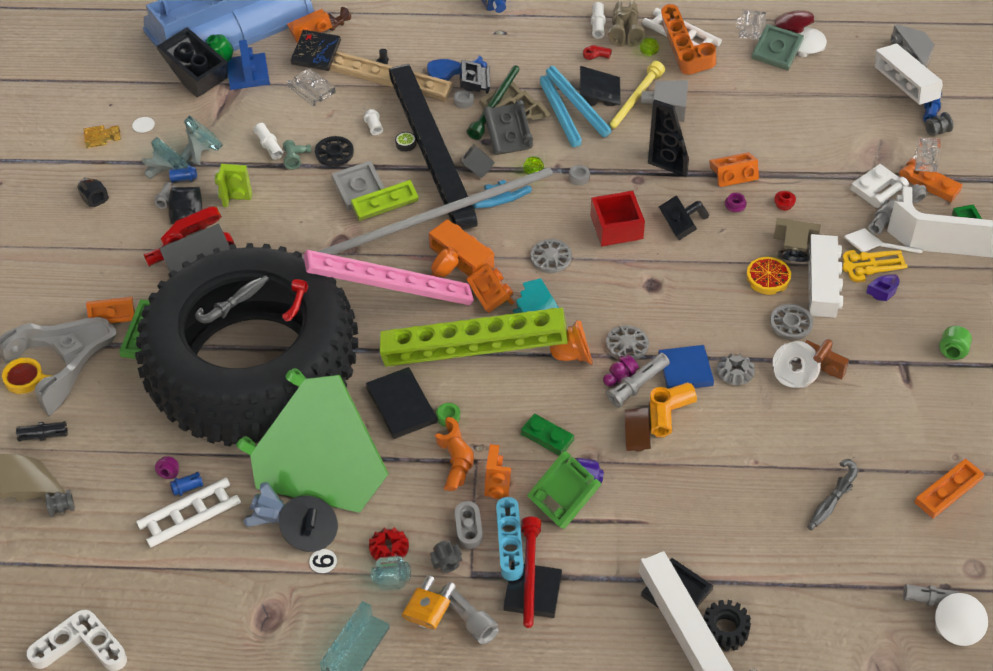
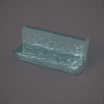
M363 601L360 603L321 660V671H362L390 629L388 623L372 616L370 604Z

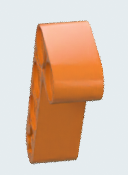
M674 4L665 5L661 10L663 28L680 71L683 74L690 75L713 68L717 63L716 47L714 44L706 42L693 46L679 8Z

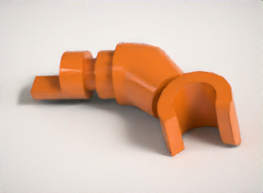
M446 417L445 423L449 434L442 435L437 433L435 438L437 445L447 449L451 456V470L449 471L444 490L454 491L458 486L464 485L466 474L473 467L474 452L462 439L458 422L452 417Z

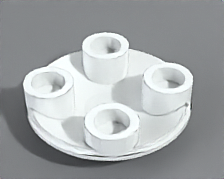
M804 27V31L798 33L804 35V40L797 52L798 56L807 57L809 54L825 50L827 40L825 35L819 30Z
M955 593L945 597L937 606L935 628L938 634L942 635L950 643L959 646H969L978 642L985 635L988 627V616L985 608L976 598L964 593Z

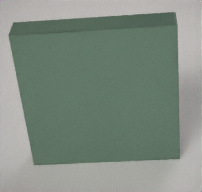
M766 24L752 53V59L789 71L804 40V35Z

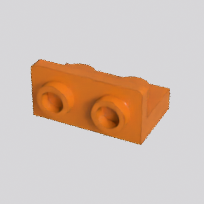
M323 9L314 11L287 24L297 43L303 30L321 33L332 28L329 15Z
M749 152L709 160L710 169L717 174L719 187L759 179L758 159Z
M487 263L466 280L484 309L490 313L505 301H508L511 305L515 301L511 297L514 292L510 286L502 282L504 277L498 268L493 270Z
M490 444L486 465L484 496L493 499L509 497L511 468L502 466L504 456L499 455L500 445Z

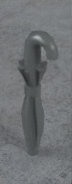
M265 275L241 287L233 297H230L225 302L215 303V309L205 315H202L204 310L199 308L195 318L204 324L212 322L221 316L225 318L229 310L236 306L237 303L252 297L269 280L268 277Z
M844 459L839 463L841 467L848 466L849 471L844 478L838 477L836 489L819 504L810 524L807 526L809 530H813L827 519L833 512L842 494L852 490V483L857 477L858 468L851 459Z

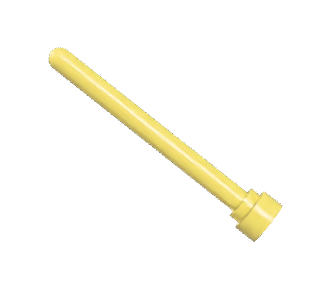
M653 61L648 66L647 76L609 125L612 129H615L640 98L642 91H645L654 79L660 78L665 72V67L661 62Z

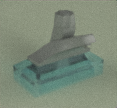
M189 115L184 120L189 142L180 155L186 161L192 157L193 163L200 165L201 152L203 150L213 149L218 151L223 144L211 130Z
M158 137L151 142L154 150L152 152L153 158H142V163L149 166L144 174L150 179L163 170L188 168L189 165L182 156Z

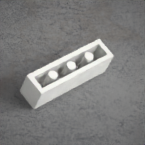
M898 44L876 50L875 68L919 105L941 98L942 80Z
M811 234L808 246L809 312L812 316L836 318L838 309L843 307V296L839 295V292H842L843 279L839 278V275L842 273V262H838V259L841 258L842 246L838 245V236Z

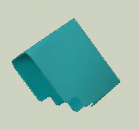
M539 278L523 282L525 289L520 292L521 298L516 300L518 308L512 311L515 314L559 308L543 280Z

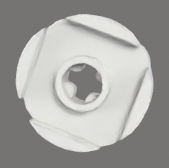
M793 341L782 345L776 351L772 361L776 378L782 384L791 388H805L813 383L818 377L821 363H817L813 359L816 350L802 341ZM798 358L801 359L800 364L802 368L793 371L792 360L797 361Z

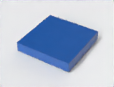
M704 345L659 350L658 355L664 353L670 363L662 369L667 389L688 382L692 383L694 388L714 385Z

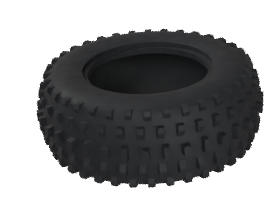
M247 243L244 248H236V244L230 245V249L224 251L215 248L213 249V254L207 256L201 253L197 255L196 261L192 263L188 261L183 262V268L178 272L172 270L168 274L169 279L166 282L161 280L157 285L159 288L158 292L151 293L148 298L150 305H145L143 308L142 317L144 319H141L140 323H138L137 331L140 334L139 337H136V346L141 351L135 352L137 364H143L137 369L140 378H144L142 382L146 393L149 392L156 407L160 412H165L169 421L173 423L177 420L179 422L178 427L186 432L191 430V435L196 438L207 437V442L212 444L223 441L224 446L231 447L232 443L237 444L239 439L245 436L251 438L254 443L260 442L299 388L285 377L288 371L293 368L298 369L306 378L340 375L346 388L347 383L345 380H349L353 374L351 365L356 363V353L352 349L358 348L359 345L358 338L353 337V335L358 334L357 322L353 321L355 319L354 311L350 309L351 306L342 287L338 288L336 286L337 282L333 277L307 273L302 254L298 251L288 253L287 248L280 246L277 250L271 249L270 244H263V247H254L253 243ZM265 275L268 277L269 280L252 297L237 303L236 306L229 310L225 318L221 316L205 324L195 318L199 308L204 310L202 315H205L215 309V303L225 302L230 297H233L241 287ZM295 279L304 280L308 283V289L303 294L299 310L292 320L285 321L282 315L291 308L297 293L292 291V281ZM242 321H273L291 328L298 334L295 342L283 354L267 363L254 367H221L211 364L197 355L203 344L213 334L229 325Z

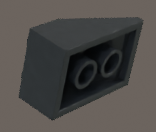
M188 27L157 45V50L178 79L196 97L201 96L228 78V62Z

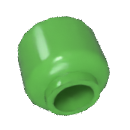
M961 326L947 327L943 331L939 343L940 352L952 360L965 358L969 353L972 343L971 333Z

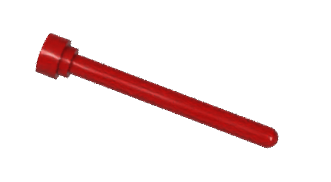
M533 516L525 517L521 521V532L526 537L523 625L525 628H531L534 624L536 538L541 533V520Z

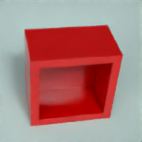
M634 191L591 198L590 216L601 247L644 239L645 220Z

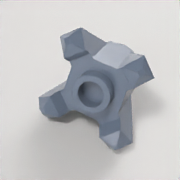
M268 482L261 483V494L254 495L249 508L254 511L252 515H247L243 520L247 527L265 523H279L280 512L285 504L283 500L279 499Z

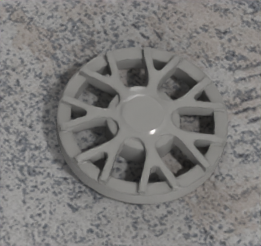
M545 239L538 242L532 248L530 254L533 266L545 273H556L564 270L569 266L572 259L569 246L563 241L556 239ZM547 245L548 248L543 249L542 246ZM561 250H566L567 252H566V253H560L559 251H561ZM535 252H541V253H542V255H534V254H535ZM560 258H563L566 260V262L563 263L559 260ZM543 259L544 263L542 265L537 263ZM549 264H556V267L549 268Z
M784 304L773 310L770 317V326L780 337L797 340L806 337L811 332L813 318L808 310L799 305ZM789 310H796L797 313H789ZM781 311L784 314L783 318L777 313ZM805 315L807 319L801 321L800 317ZM774 321L782 322V324L775 325ZM800 325L807 326V330L800 328ZM785 328L788 332L785 333L781 330ZM796 330L799 334H793L792 331Z
M629 325L619 326L612 329L606 337L607 351L616 359L621 356L625 357L627 355L626 352L633 351L631 356L634 360H638L648 351V337L639 328ZM628 331L634 332L633 335H630V334H627V333H628ZM622 332L624 335L619 336L617 333ZM642 337L643 340H636V338ZM610 339H616V340H618V342H609V341H610ZM636 345L641 346L644 349L641 351L636 348ZM617 347L621 350L618 353L614 351Z

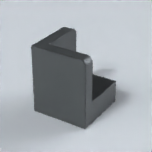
M474 143L460 158L461 162L480 178L495 163Z

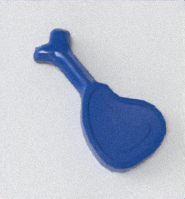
M478 56L474 61H469L481 64V67L484 68L487 66V63L483 61L481 56ZM450 59L430 61L427 64L428 76L449 81L452 76L460 74L461 63Z

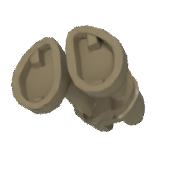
M618 1L615 5L612 17L613 26L609 29L608 37L616 46H624L626 41L624 27L627 25V42L629 46H637L645 39L644 28L641 25H637L639 13L634 1L629 3V7H622V1Z

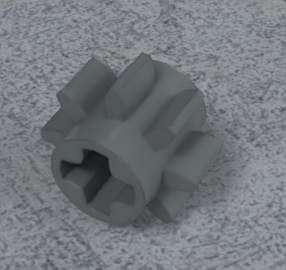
M442 541L434 546V552H430L434 569L441 568L442 572L449 573L459 567V562L462 561V553L458 544L452 546L450 541Z

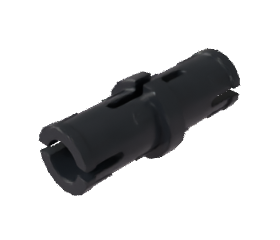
M66 421L49 424L38 422V425L17 426L16 436L19 435L17 437L18 442L34 439L46 441V438L68 436V427H65L67 426Z

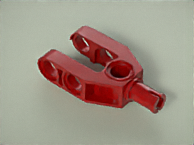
M211 206L176 221L161 237L163 243L161 246L163 247L178 241L189 234L201 229L204 230L206 227L218 222L222 217L218 208ZM223 232L229 246L235 244L231 234ZM159 248L143 254L149 267L164 260Z

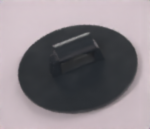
M305 495L291 499L284 505L279 516V528L284 539L291 546L302 551L315 552L322 550L332 543L337 534L338 522L333 509L325 501L314 496Z

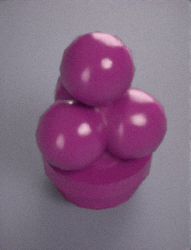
M627 354L625 357H619V362L613 363L610 366V373H606L603 377V382L606 386L612 387L617 381L621 383V379L631 377L636 373L639 366L631 355Z

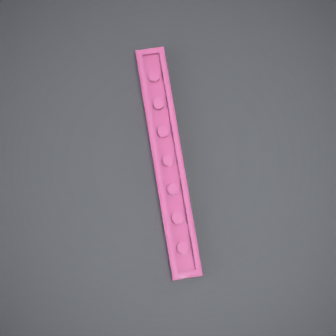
M306 250L303 255L307 273L465 305H471L474 301L468 283Z

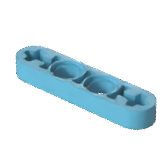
M504 497L496 504L501 575L508 581H516L524 573L519 505L514 498ZM505 508H510V516H506ZM512 525L516 529L506 532L503 530V527ZM507 545H515L517 549L514 551H506L504 547ZM509 561H514V570H510Z

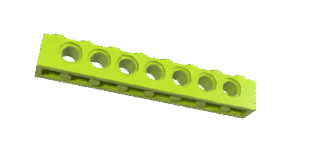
M563 307L380 331V355L385 367L568 344L567 323Z

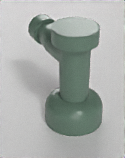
M286 140L283 143V149L287 154L284 158V165L287 169L294 170L301 165L300 157L297 154L311 153V145H295V142L292 140Z

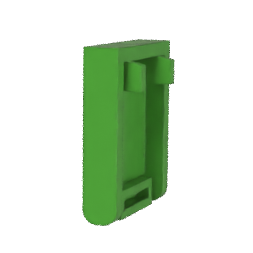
M564 451L527 496L560 528L565 529L598 490L601 482L594 479V476L575 458L571 457L567 451ZM550 495L562 508L559 507L553 512L543 501Z

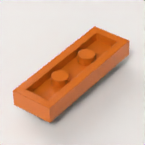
M965 458L917 496L914 503L934 519L983 479L984 473Z

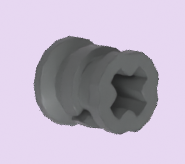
M943 112L941 116H935L933 119L929 118L925 122L927 133L933 137L937 134L951 132L954 127L953 120L947 112Z
M70 489L62 494L61 492H56L54 496H50L49 493L45 494L46 506L50 517H54L56 512L63 514L65 510L75 511Z

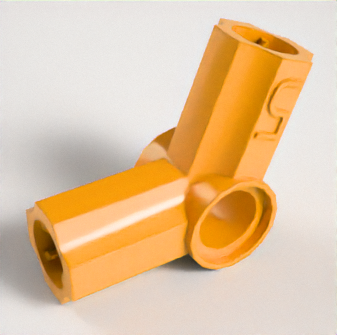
M684 383L669 389L656 387L651 391L649 401L651 434H654L656 437H666L672 433L671 410L697 401L695 388L692 383Z

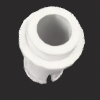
M374 109L367 110L363 119L368 123L371 134L379 135L383 132V127L379 121L380 115Z

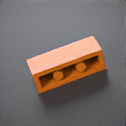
M445 220L429 232V247L438 254L449 246L457 250L460 255L457 257L458 264L456 267L467 276H471L487 263L492 269L494 268V252L491 248L481 244L474 236L469 235L459 225L452 223L450 220Z

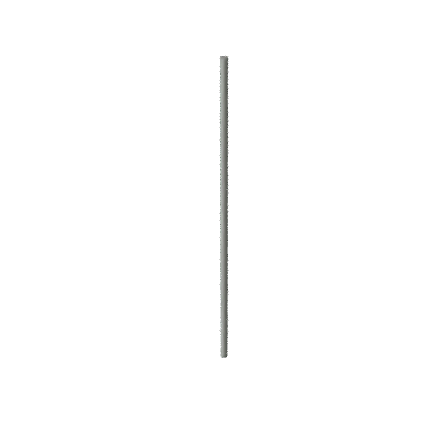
M550 167L317 252L330 255L343 252L552 176V170Z

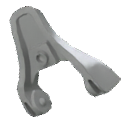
M101 317L86 318L58 325L40 326L29 323L5 332L0 337V357L5 363H8L11 360L17 359L28 348L46 346L55 350L66 363V367L54 376L43 378L36 385L34 391L41 408L50 417L69 395L82 367L88 359L114 340L116 329L108 320Z

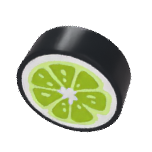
M410 132L399 133L395 138L397 149L405 152L413 150L416 147L415 135Z

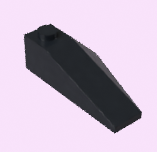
M654 99L648 164L686 177L688 175L689 156L675 106Z

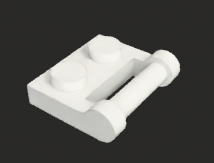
M879 164L854 181L850 189L874 207L879 208L886 199L898 191H902L903 186L908 187L909 183L906 178L898 177ZM890 184L892 185L891 187H889L888 189H886L885 191H883L881 194H877L878 192H880L881 190H883V189H884L885 187H887L888 185H890Z

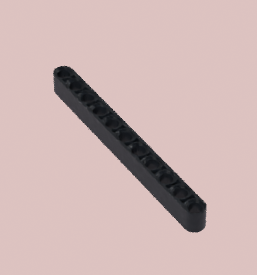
M410 64L389 68L391 83L412 132L416 137L418 146L443 204L446 205L468 197ZM472 205L448 213L451 222L459 225L462 230L478 226L477 216Z

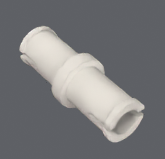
M596 2L592 5V36L600 39L604 37L606 17L604 16V4Z
M264 123L255 125L256 129H253V131L260 139L261 146L267 149L272 159L277 160L281 158L284 152L276 142L275 135L269 132Z

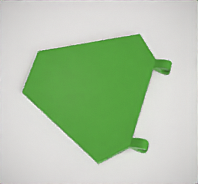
M293 368L288 371L285 377L299 388L256 446L251 438L245 436L239 439L236 444L241 451L249 454L251 457L255 488L260 490L261 483L268 482L276 494L293 498L305 495L314 496L322 499L329 506L360 513L389 473L341 376L332 375L306 378L298 369Z

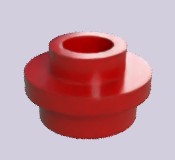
M780 191L776 193L774 202L778 209L786 211L795 205L796 197L789 191Z

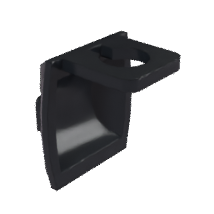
M171 187L168 205L171 224L202 210L200 187Z

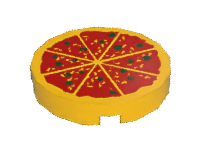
M760 257L749 264L746 280L751 284L750 287L761 294L774 295L776 292L785 291L790 285L791 271L789 266L782 260L774 257Z

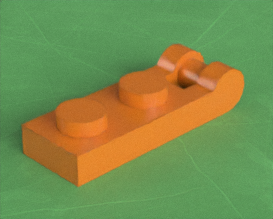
M911 158L899 172L900 177L906 178L908 182L914 185L919 184V186L924 185L927 189L926 191L949 202L954 200L963 184L921 165L920 161L916 158Z

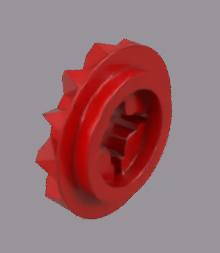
M384 527L380 532L375 531L374 536L369 539V552L371 556L383 564H393L402 560L409 550L408 538L403 531L400 532L395 527L393 529H386ZM386 539L393 543L392 551H389V548L385 545Z

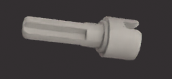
M454 589L449 598V605L467 622V631L482 645L492 641L499 632L497 627L499 624L485 611H477Z

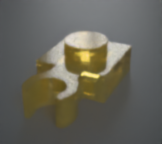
M104 125L83 128L86 148L107 145V140H121L118 125L111 126L108 129H105Z

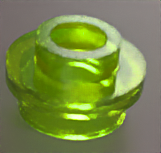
M645 38L640 44L639 49L641 53L651 56L658 53L659 44L654 38Z
M536 156L527 158L523 164V170L528 175L544 169V163Z

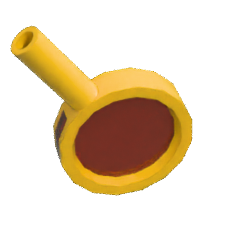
M32 358L15 359L8 363L2 372L5 387L15 394L32 392L43 378L52 376L43 374L40 364Z

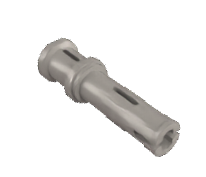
M660 353L631 377L621 379L619 385L614 389L606 391L610 402L617 408L623 406V402L626 399L637 395L639 388L670 364L668 357L664 353Z

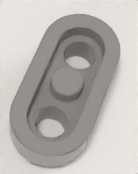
M470 501L459 503L455 508L458 543L466 549L476 548L483 539L479 507Z

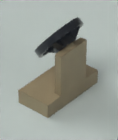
M777 218L773 239L784 240V248L787 249L778 251V257L789 261L808 262L809 255L802 253V251L806 252L811 234H820L821 224Z

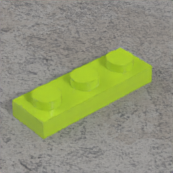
M411 180L351 199V205L358 220L362 221L417 202L419 197Z

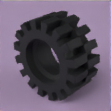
M719 600L718 606L715 602L712 603L711 607L706 609L703 617L720 648L721 646L725 647L724 652H729L731 646L733 651L737 650L739 645L742 647L745 644V640L747 641L751 627L750 615H747L746 608L744 607L740 610L741 604L738 602L733 606V600H728L727 604H724V600ZM727 619L735 623L736 629L732 632H724L717 628L716 623L718 620Z

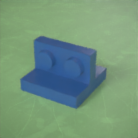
M240 40L241 56L232 57L228 62L230 90L270 85L265 53L253 54L252 47L248 48L247 40Z

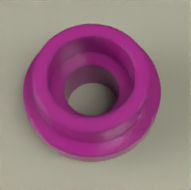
M737 192L731 193L725 200V207L731 212H741L745 210L747 205L744 195Z
M165 456L156 462L155 471L164 479H174L179 473V464L173 457Z

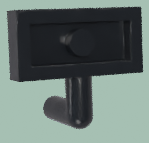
M677 195L658 206L678 240L697 230L689 215L697 211L702 219L709 217V213L701 201H695L684 208Z

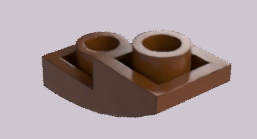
M648 407L625 409L627 451L639 452L651 449Z

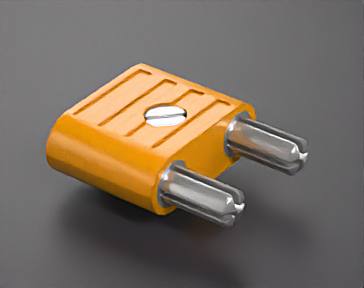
M427 575L422 586L416 588L402 613V617L423 628L427 627L435 630L450 604L449 598L456 586L452 582H448L441 595L430 592L429 590L435 579Z

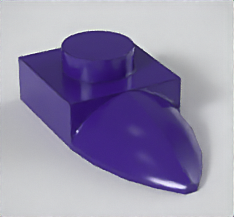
M896 274L880 276L868 285L866 293L872 295L876 300L888 301L896 294L900 279Z

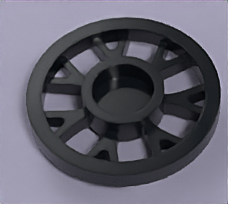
M340 136L324 138L315 147L316 159L321 164L330 167L348 163L354 155L353 144L348 139Z

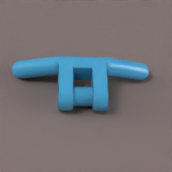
M498 181V184L495 185H484V191L506 183V181ZM526 185L511 193L508 191L472 204V206L478 209L505 204L531 193L532 187Z

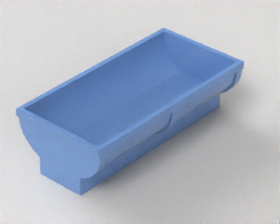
M157 0L146 5L148 15L144 16L143 31L156 48L157 45L188 27L205 43L210 35L223 34L232 44L234 51L240 49V40H247V44L251 45L288 29V23L314 12L311 0Z

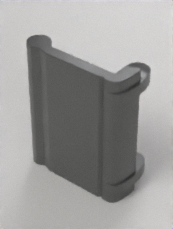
M522 100L516 101L512 105L495 108L486 107L483 109L494 155L532 148L533 137L530 133L524 110L525 105Z

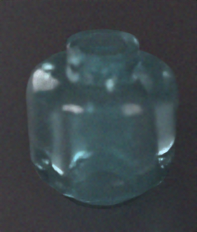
M401 556L379 558L375 567L371 569L372 581L376 582L381 590L402 589L410 581V565Z

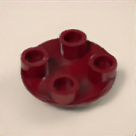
M805 10L789 11L776 18L775 26L785 30H792L794 33H801L804 31V27L814 23V15Z

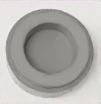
M467 90L457 91L454 94L455 106L462 109L471 107L474 104L473 93Z
M576 165L570 168L569 180L571 183L584 185L589 181L590 171L587 167Z

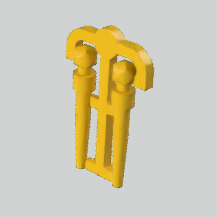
M849 250L843 255L844 263L842 269L848 273L849 278L854 282H865V275L907 268L901 250L871 253L860 252L859 254L855 250ZM897 255V258L875 261V258ZM870 259L869 262L852 263V262H857L858 260H860V261H866V260Z

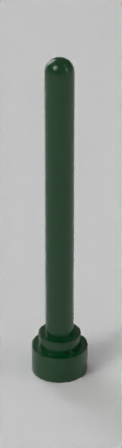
M514 65L487 107L495 108L518 74L519 66ZM484 111L478 121L471 123L466 131L468 136L474 140H480L485 133L484 125L486 124Z

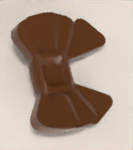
M341 7L340 15L336 18L328 13L332 25L331 31H334L338 25L343 26L344 21L351 19V13L346 7Z

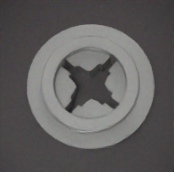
M732 353L728 357L722 356L717 367L720 378L732 385L748 383L752 380L755 373L754 363L750 362L749 357H742L741 353L737 356ZM732 366H734V367L741 366L740 370H739V369L732 370Z

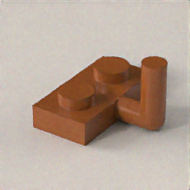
M826 339L821 346L806 340L805 343L816 350L813 359L817 363H821L820 370L842 380L846 374L849 359L831 351L833 342L830 339Z

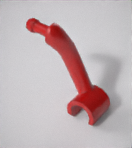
M295 279L292 281V291L297 293L291 308L282 315L285 321L292 320L299 310L303 294L308 289V283L304 280Z

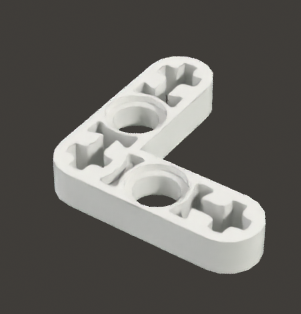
M89 610L76 612L34 642L27 650V658L31 666L37 669L49 666L82 641L109 671H118L127 662V656L123 647ZM84 620L89 623L91 628L89 632L83 624L80 625L81 621ZM59 635H69L67 642L63 644L55 642ZM103 635L106 637L103 644H92L96 636ZM51 643L54 649L53 651H51L50 647H48V644ZM109 648L114 656H118L117 660L110 659L107 653ZM40 652L44 654V657H36V654Z

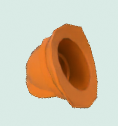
M576 320L573 326H569L567 329L568 344L550 346V352L555 359L560 361L577 360L593 365L582 323Z

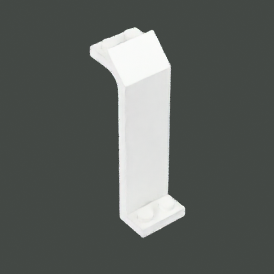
M903 186L901 195H897V199L894 201L887 232L904 246L922 249V251L993 258V220L921 213L913 206L912 187Z

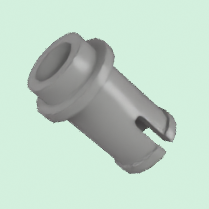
M166 182L161 192L155 196V204L158 208L165 209L168 207L169 188L172 183Z

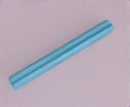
M550 66L546 73L552 82L602 137L605 138L610 135L612 131L606 122L556 67Z
M547 75L541 76L540 84L571 146L574 148L581 146L582 139L555 85Z

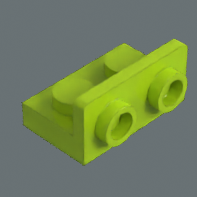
M221 164L219 172L215 174V184L219 187L218 198L222 200L223 207H228L230 199L251 200L252 189L247 165Z

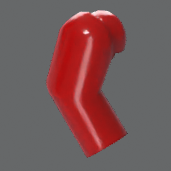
M591 45L583 50V57L587 60L597 57L610 59L612 49L597 45Z

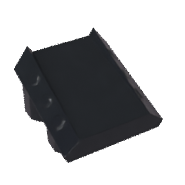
M580 66V95L590 106H595L598 102L606 106L620 105V77Z

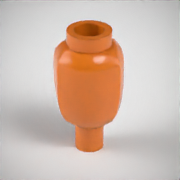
M451 246L440 251L432 263V273L430 276L439 278L448 276L457 266V257L460 253Z

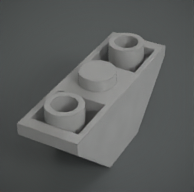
M898 24L894 25L891 35L892 44H898L927 68L935 44L923 31Z

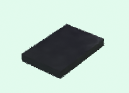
M409 367L366 383V388L393 439L437 423V417Z

